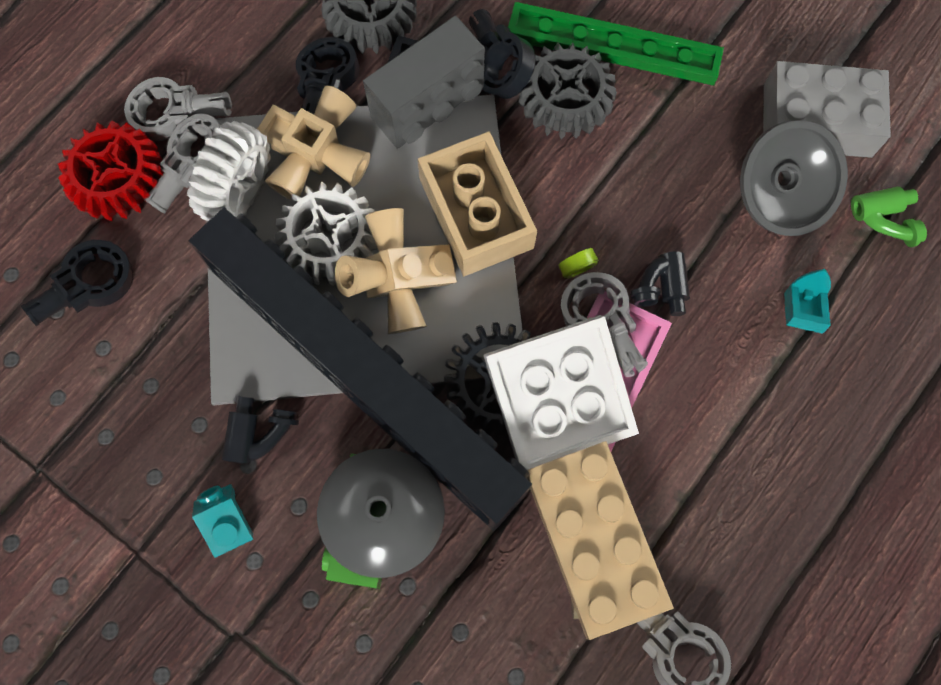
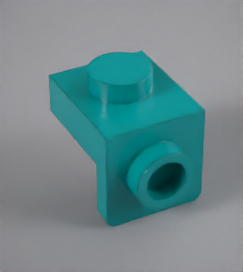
M232 484L223 488L213 486L198 495L197 500L194 501L192 518L214 558L253 540V532L235 500V490Z

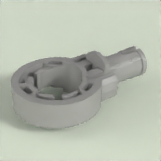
M154 77L141 82L130 92L125 102L124 111L128 123L135 130L140 129L145 132L150 140L164 141L170 138L174 129L183 120L192 115L230 116L232 113L230 110L232 102L227 92L197 94L195 87L192 85L179 86L169 78ZM154 96L156 99L169 98L168 106L163 112L164 115L158 118V120L146 121V109L153 102L150 97Z
M195 114L183 120L172 132L167 145V155L160 163L164 167L162 169L164 174L159 179L157 185L149 192L150 196L144 200L165 214L184 187L188 189L191 186L188 178L193 174L194 167L192 165L196 163L199 155L196 157L190 156L191 146L198 139L195 134L199 133L201 136L209 134V138H211L213 130L220 128L222 124L208 114Z
M601 272L587 273L577 277L566 287L561 299V309L566 326L588 319L581 316L578 312L580 301L594 293L604 294V287L607 288V296L614 304L610 311L603 316H605L618 364L623 370L625 377L635 375L633 371L634 366L638 373L646 368L648 362L643 358L628 335V332L632 333L635 331L636 323L630 316L629 296L625 286L612 275ZM572 299L573 312L575 318H572L569 314V307Z
M678 611L672 617L661 613L637 622L647 634L646 638L648 640L643 644L642 648L653 659L654 673L660 685L685 684L686 678L682 677L675 669L673 658L676 647L687 644L698 646L705 652L707 657L712 656L714 653L717 659L709 662V673L705 680L700 682L692 681L688 685H709L710 681H713L714 685H726L731 671L730 655L723 640L712 629L699 623H689ZM663 632L672 640V642L663 634Z

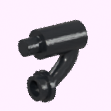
M678 251L663 253L647 266L639 287L630 292L631 299L634 300L635 306L638 307L657 304L660 288L654 285L660 276L662 299L664 303L669 304L670 315L682 316L686 314L685 301L690 299L684 253Z
M238 396L236 411H229L222 460L251 463V461L265 456L277 445L291 425H299V420H296L297 412L273 409L272 417L269 416L268 422L275 424L260 440L254 441L258 415L252 414L254 398Z

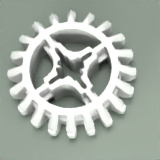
M236 121L231 123L225 122L220 128L213 130L212 137L205 139L204 148L202 151H198L199 157L196 163L192 165L194 167L193 174L188 178L191 186L187 190V196L190 197L189 206L193 208L195 214L201 216V219L209 221L225 207L235 217L240 213L246 215L248 208L254 203L255 198L260 193L261 186L265 183V175L269 171L267 164L271 156L269 154L270 144L267 142V136L246 123Z
M321 182L317 192H313L310 187L306 186L305 197L301 198L293 194L291 198L294 204L293 207L282 205L281 211L285 217L276 219V226L280 231L274 233L276 243L281 245L279 248L286 255L284 259H287L286 262L292 268L298 264L309 275H312L315 281L314 284L319 285L323 278L327 277L329 284L334 286L336 284L335 266L341 256L366 258L373 255L371 250L378 249L365 219L367 214L375 212V210L368 208V200L364 196L357 198V193L352 187L343 193L342 186L337 182L332 191L327 189L326 184ZM327 212H340L341 214L331 215ZM313 217L311 225L303 229L302 234L299 235L305 223ZM322 224H325L327 230L331 232V236L334 242L333 245L330 243L328 237H325V235L323 234L324 230ZM358 232L352 245L342 252V246L345 241L353 238L352 234ZM323 252L330 255V257L320 258L312 255Z

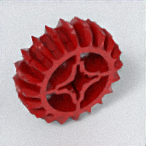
M112 120L107 128L97 122L93 132L82 128L83 137L80 140L70 138L73 148L62 150L63 157L66 160L58 163L59 170L62 173L58 179L64 187L65 196L71 202H74L78 210L84 213L87 212L96 219L102 215L106 220L113 221L117 213L121 218L127 219L128 210L131 209L141 213L140 204L150 196L149 192L157 185L158 180L164 174L160 165L163 158L157 151L158 147L154 141L150 140L145 132L140 129L135 130L127 122L120 127L118 123ZM133 153L137 155L138 160L136 170L130 168L132 164L130 158ZM89 172H92L93 175L91 181L93 182V184L89 190L87 186V179Z

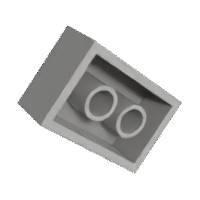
M777 61L764 83L763 132L782 122L810 121L829 130L840 143L845 156L872 158L891 137L889 70Z

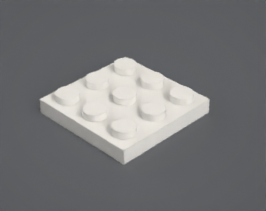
M598 315L483 354L515 458L527 470L605 441L607 444H611L639 434L605 316Z

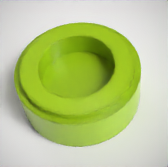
M588 248L568 257L558 266L564 278L569 279L593 268L599 260L593 248Z

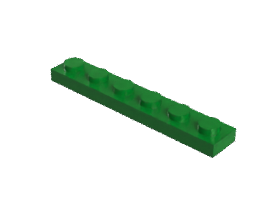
M519 2L514 4L508 25L513 34L527 40L532 46L541 48L545 46L550 50H554V47L559 42L563 49H568L569 45L573 42L575 50L581 51L584 47L588 46V54L592 56L600 53L601 61L712 86L715 85L718 79L724 47Z

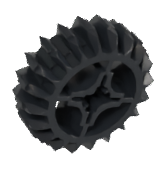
M492 322L491 335H486L483 326L478 325L476 326V331L480 337L479 339L473 341L468 333H464L462 338L468 347L464 350L459 345L454 344L452 346V352L459 356L460 359L459 361L453 359L446 360L445 366L455 370L456 373L445 375L444 383L449 385L457 384L456 387L447 391L448 399L462 398L456 403V406L462 412L470 408L466 417L468 423L472 424L481 415L482 429L487 430L490 427L491 419H496L498 431H504L505 423L500 407L487 406L489 402L496 398L493 385H491L490 375L485 369L487 368L485 359L475 354L488 346H509L530 339L531 333L524 329L515 338L516 326L509 323L505 334H501L500 324ZM468 365L476 369V372L483 376V384L479 389L480 393L476 400L470 395L465 386V373Z

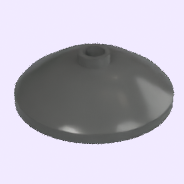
M810 121L782 122L763 132L748 150L741 169V196L749 215L765 230L784 236H799L821 227L836 212L845 194L848 168L844 151L836 137L829 130ZM780 172H782L783 174V181L781 182V184L778 183V176Z
M393 449L367 450L341 463L325 482L317 507L319 533L332 557L348 570L373 578L394 577L412 570L423 562L435 548L442 533L445 518L443 495L434 475L422 462L413 456ZM376 502H384L386 504V513L381 517H374L371 514V507Z

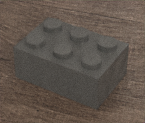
M455 15L363 80L370 116L397 149L405 143L411 144L422 136L427 127L434 122L444 121L451 115L455 107L463 101L469 102L480 94L484 87L485 47Z

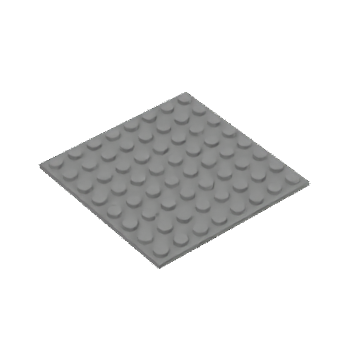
M494 95L477 96L469 102L463 101L453 109V112L447 119L439 123L434 122L424 130L418 140L411 144L405 143L398 149L370 116L369 107L356 106V109L336 129L339 144L370 153V161L363 177L356 186L352 187L327 166L321 175L310 170L300 197L306 196V186L310 187L313 192H317L321 182L326 184L327 189L332 191L338 182L342 186L343 193L352 187L357 193V198L364 196L368 200V208H373L375 211L391 208L404 209V248L448 245V241L420 182L418 158L490 131L501 154ZM289 112V113H291L292 115L296 116L298 112ZM266 114L218 118L216 120L221 124L225 122L231 123L232 121L243 122L257 129ZM209 134L204 135V138H209ZM271 148L269 151L271 159L267 164L269 171L265 175L264 182L287 158ZM265 182L261 186L260 193L255 198L254 203L248 208L244 216L257 228L258 231L255 234L263 242L270 239L278 245L274 238V233L280 231L276 226V219L285 217L281 211L282 205L293 207L294 204L292 200L280 195ZM327 212L331 215L341 214L340 212ZM313 217L305 223L299 235L302 234L303 229L311 225ZM322 224L324 230L323 234L325 235V237H328L330 243L333 245L334 242L331 236V232L327 230L325 224ZM358 232L352 234L353 238L345 241L342 246V252L352 245ZM378 249L371 250L373 254L379 252ZM451 250L457 282L447 286L412 290L427 327L396 334H388V296L367 298V292L364 291L346 297L340 293L336 284L334 286L329 284L327 277H324L319 285L312 284L319 293L323 294L328 291L336 297L343 305L344 309L342 312L349 320L353 321L357 317L365 323L374 335L371 338L378 346L383 348L387 344L394 349L404 360L401 366L413 376L418 372L432 385L443 384L445 375L456 373L455 370L447 368L445 362L447 359L459 361L460 357L455 355L451 348L454 344L459 345L464 350L468 347L462 338L464 333H468L473 341H476L480 338L476 331V326L482 325L486 335H491L492 322L500 324L501 334H505L509 323L516 326L515 338L522 332L514 257L463 277ZM323 252L312 255L320 258L330 257V255ZM208 269L211 404L213 406L237 403L238 396L254 398V402L343 393ZM508 345L488 346L480 350L475 355L484 358L483 354L501 349ZM470 365L467 366L465 381L483 380V376L476 372V369Z

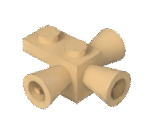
M324 86L314 115L300 108L297 115L294 116L272 105L257 130L267 136V142L272 150L287 157L265 180L274 191L289 200H292L293 194L301 196L309 171L312 170L321 175L326 166L352 187L359 183L368 167L370 153L339 144L336 129L356 109L355 102L347 94L335 87Z
M391 208L367 214L365 219L379 252L366 258L341 256L335 266V282L338 290L346 297L364 291L367 292V298L388 296V334L427 327L412 290L447 286L457 282L450 245L404 248V209Z

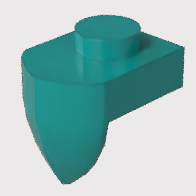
M825 269L811 271L798 277L784 292L786 326L822 334L831 326L828 302L831 279Z

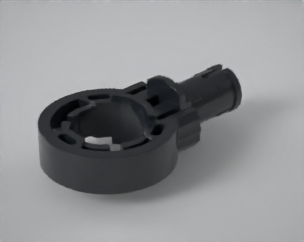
M479 9L473 13L478 24L472 16L469 18V24L478 37V41L485 47L484 87L482 89L501 99L512 98L526 87L532 76L535 65L534 50L527 40L513 34L507 26L500 24L496 27L490 13L485 9ZM511 55L518 58V61L513 60L511 70L499 80V71L502 70L507 58Z
M326 37L309 43L300 51L295 65L300 78L297 86L298 93L304 99L301 108L314 115L324 86H332L344 91L356 81L360 66L355 50L349 42L341 38ZM328 59L342 61L341 65L335 69L333 67L326 70L315 69L317 66L315 60L319 63Z
M89 240L82 242L67 253L61 268L49 275L53 280V283H51L52 287L20 306L34 325L38 326L41 322L65 307L69 309L73 307L78 313L88 306L101 307L113 304L120 300L130 289L133 281L132 266L125 252L118 245L110 241ZM97 253L102 261L106 260L114 265L115 270L113 274L118 281L117 284L112 278L101 286H91L82 282L81 274L84 267L90 262L96 261L94 254Z

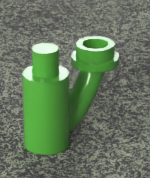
M897 186L856 195L852 198L851 210L854 218L857 221H864L873 230L901 239L908 247H916L927 238V229L921 220L907 219L900 225L883 217L904 212L907 205L917 203L918 193L915 189L904 191L902 187Z

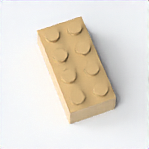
M606 441L528 469L530 475L527 480L532 483L530 490L586 639L592 640L674 609Z

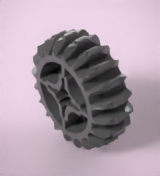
M322 0V16L325 19L326 28L329 33H333V36L349 42L353 48L358 46L362 55L367 48H372L377 54L380 46H385L391 51L392 41H396L398 35L404 37V33H411L413 28L412 22H415L417 17L415 8L417 0ZM367 2L371 3V13L368 12Z
M558 42L553 52L544 46L541 55H535L532 76L526 87L519 94V104L524 107L525 118H533L532 124L534 129L544 125L547 136L553 130L559 131L558 134L562 140L566 132H571L574 138L577 139L580 136L581 129L590 135L595 125L601 127L605 122L606 116L612 112L617 91L614 87L616 82L615 75L609 74V63H600V53L590 56L588 54V46L584 47L581 51L575 50L573 42L569 45L568 49H563ZM586 82L594 92V99L588 95L589 90L584 87ZM541 83L547 87L546 91L550 94L547 100L539 90Z

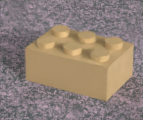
M490 131L418 158L420 182L463 277L534 249L537 229Z

